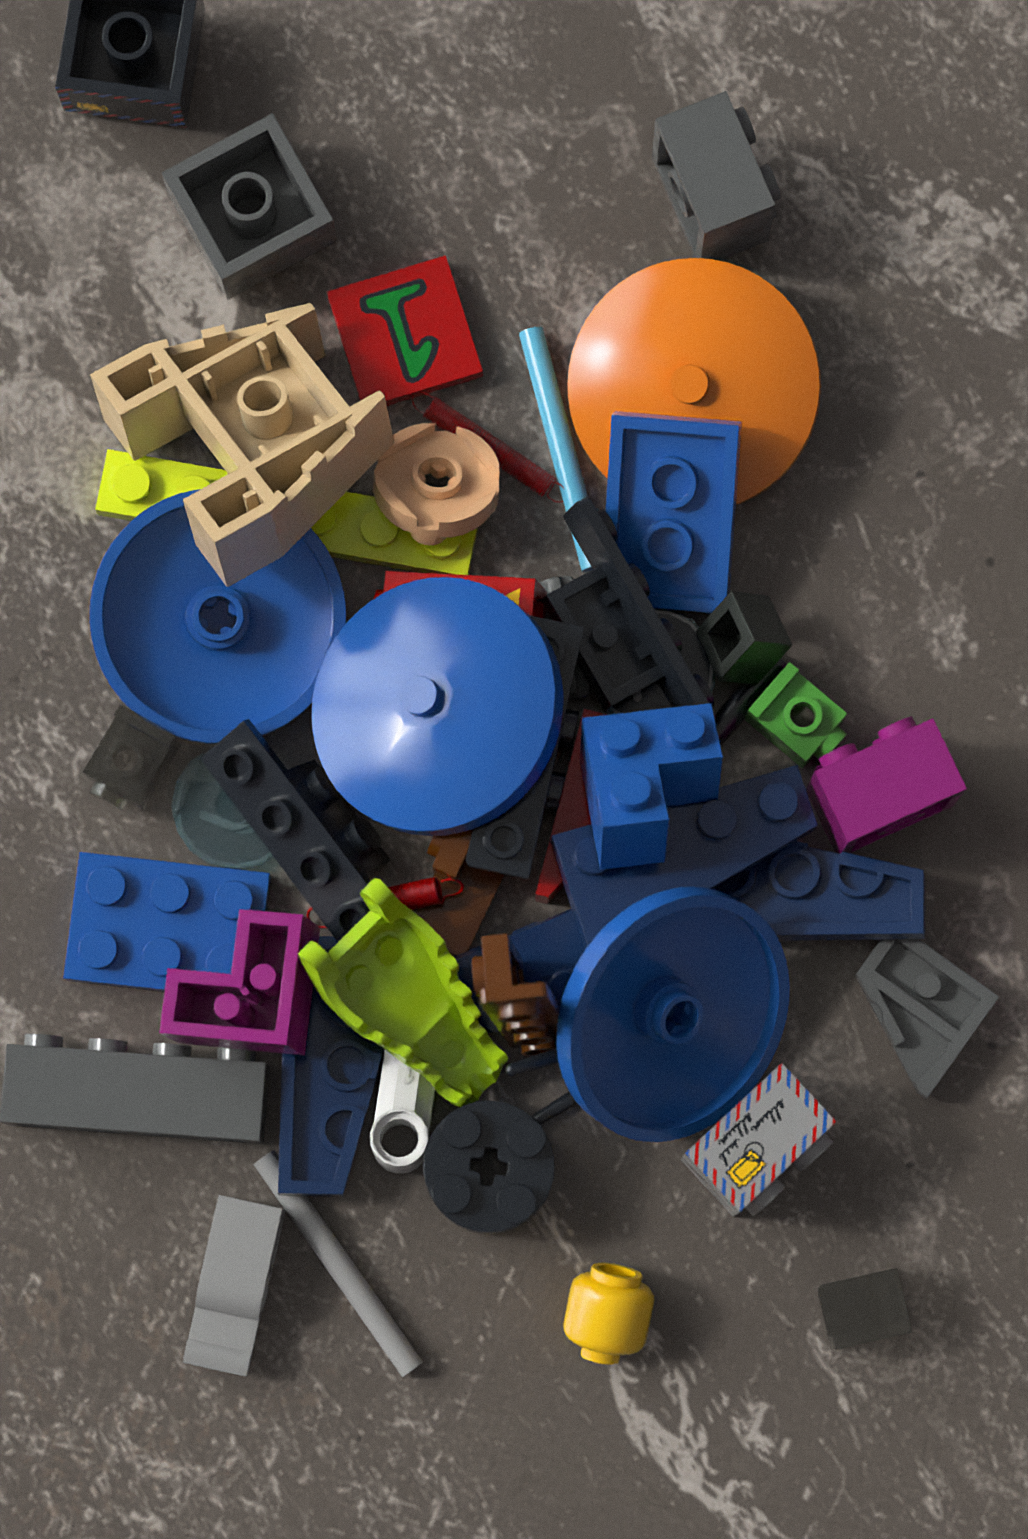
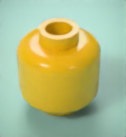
M594 1263L590 1272L581 1273L573 1280L563 1330L569 1340L582 1347L581 1356L595 1363L613 1365L619 1363L620 1355L634 1354L644 1347L647 1341L655 1300L651 1289L642 1283V1273L619 1264Z

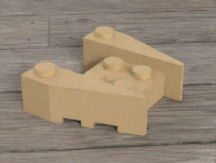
M311 303L265 314L267 322L229 332L225 331L224 325L201 330L202 339L170 347L167 339L148 343L90 374L104 421L134 461L194 429L228 473V475L183 499L195 544L227 587L283 557L394 444L387 404L383 393L379 390L349 407L316 365L315 361L326 355L316 311Z

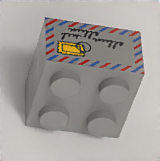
M781 1063L693 1145L680 1160L732 1216H735L744 1208L754 1216L785 1188L777 1177L786 1168L793 1164L801 1172L833 1143L825 1132L837 1121Z

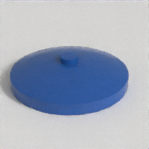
M197 489L176 494L147 508L124 527L111 543L97 570L91 592L89 622L93 647L105 678L120 700L134 714L156 729L191 742L217 744L242 721L250 719L259 733L264 736L291 722L312 703L320 666L335 637L346 624V606L341 579L327 548L310 528L283 557L227 587L195 544L183 499L201 490Z
M452 577L426 578L399 585L371 600L344 625L329 647L320 666L312 699V729L321 764L332 784L347 802L361 813L392 829L414 835L444 836L477 828L502 815L515 805L531 789L549 762L558 739L563 716L564 695L559 663L547 636L537 622L523 608L489 586L471 580Z
M678 887L658 892L634 903L611 920L596 935L576 964L566 986L559 1010L557 1023L558 1061L566 1086L579 1106L593 1119L618 1135L643 1142H664L684 1138L702 1131L726 1116L751 1092L761 1079L777 1050L785 1027L790 994L789 971L781 943L773 929L763 917L744 903L725 893L704 887Z

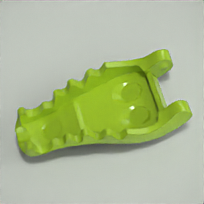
M372 879L360 892L370 911L328 953L317 943L310 941L298 953L300 961L320 997L349 1027L387 1050L410 1069L424 1076L436 1091L454 1106L462 1107L476 1102L490 1085L497 1082L503 1065L508 1061V1056L492 1041L487 1031L479 1024L477 1019L481 1016V1013L471 998V990L459 979L457 975L459 965L447 950L445 941L420 916L400 902L381 879Z

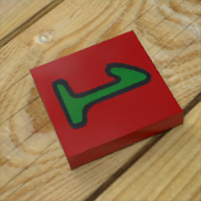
M446 255L326 291L360 401L380 390L385 396L387 406L412 399L413 395H415L414 398L425 395L419 392L428 394L483 377V370Z

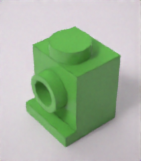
M790 662L748 709L745 717L746 722L802 769L813 756L819 760L820 757L835 750L847 736V733L839 727L847 713L799 673V669ZM798 706L807 707L814 715V722L808 727H799L792 722L790 712Z

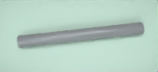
M276 1151L269 1152L254 1163V1167L400 1375L404 1377L421 1365L423 1361L309 1198L307 1196L278 1195L279 1156Z

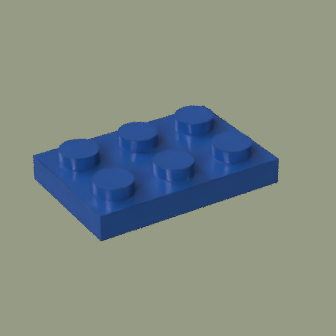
M615 411L612 414L606 513L614 523L618 535L616 544L628 564L634 563L647 580L650 589L648 599L653 608L712 613L730 593L742 421Z
M79 852L63 979L72 982L165 992L168 968L231 974L239 909L267 911L271 874Z

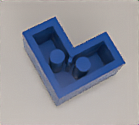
M711 703L582 718L580 766L600 870L665 862L669 824L666 806L707 802L718 799L723 756Z

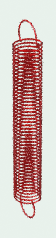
M418 392L435 398L426 412H421L424 414L423 418L426 417V420L429 418L428 421L437 423L436 427H442L441 430L456 434L455 426L476 433L488 443L495 455H497V459L500 462L499 469L502 467L501 470L507 471L509 476H515L514 479L520 480V483L523 481L522 485H528L530 490L533 489V492L536 490L535 493L541 494L542 497L551 483H553L547 493V497L551 499L548 494L554 484L557 483L554 475L551 476L546 470L543 471V468L541 469V467L535 465L533 461L530 462L525 456L522 457V454L517 453L512 447L509 448L504 442L501 443L499 438L496 439L491 433L488 434V431L483 430L478 424L475 425L473 421L462 416L460 412L449 407L447 403L444 404L436 396L432 397L425 392ZM551 499V500L554 501V502H558V503L563 502V501H555V500Z

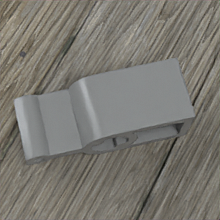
M218 1195L183 1363L248 1377L259 1322L263 1314L286 1211L284 1209Z

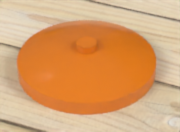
M685 258L661 262L642 269L617 284L594 307L583 324L572 351L568 372V402L576 433L591 461L606 478H608L611 417L615 411L742 421L736 505L744 503L769 489L794 465L811 437L821 399V370L817 350L809 329L797 309L777 288L757 274L740 266L714 259Z

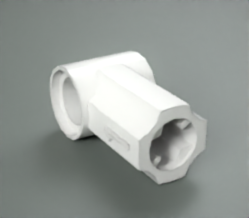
M387 1050L384 1051L375 1118L370 1131V1145L377 1163L385 1170L395 1174L409 1173L417 1169L424 1162V1154L429 1141L436 1089L424 1076L404 1065ZM394 1126H407L418 1136L416 1148L405 1157L389 1155L381 1146L383 1135Z

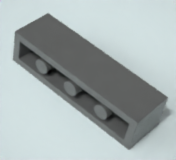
M25 1034L24 1045L6 1044L0 1122L8 1126L264 1144L270 1067L266 1063L255 1062L256 1051L218 1048L217 1059L191 1057L192 1046L153 1043L152 1054L127 1053V1041L90 1038L88 1050L63 1048L64 1037L46 1034Z

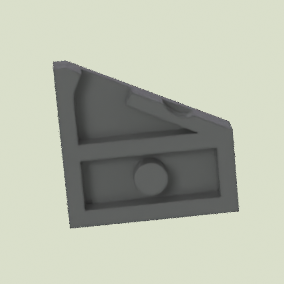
M919 939L880 940L854 975L917 1094L924 1099L928 1098L999 998L998 995Z

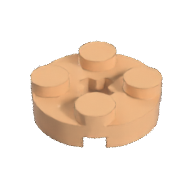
M436 423L412 425L393 435L394 444L378 459L373 478V493L376 503L390 522L402 530L410 532L412 538L418 543L437 545L442 543L446 537L466 534L482 525L497 508L499 498V461L492 448L481 437L470 430L456 426V434L448 431H435ZM431 473L437 479L448 476L450 480L445 487H432L425 484L426 478L424 475Z

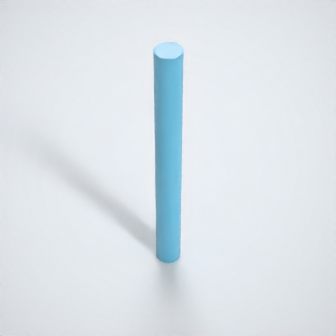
M532 327L521 331L519 337L557 480L563 486L559 485L567 512L576 502L588 497L545 333L543 327ZM572 534L582 572L593 570Z

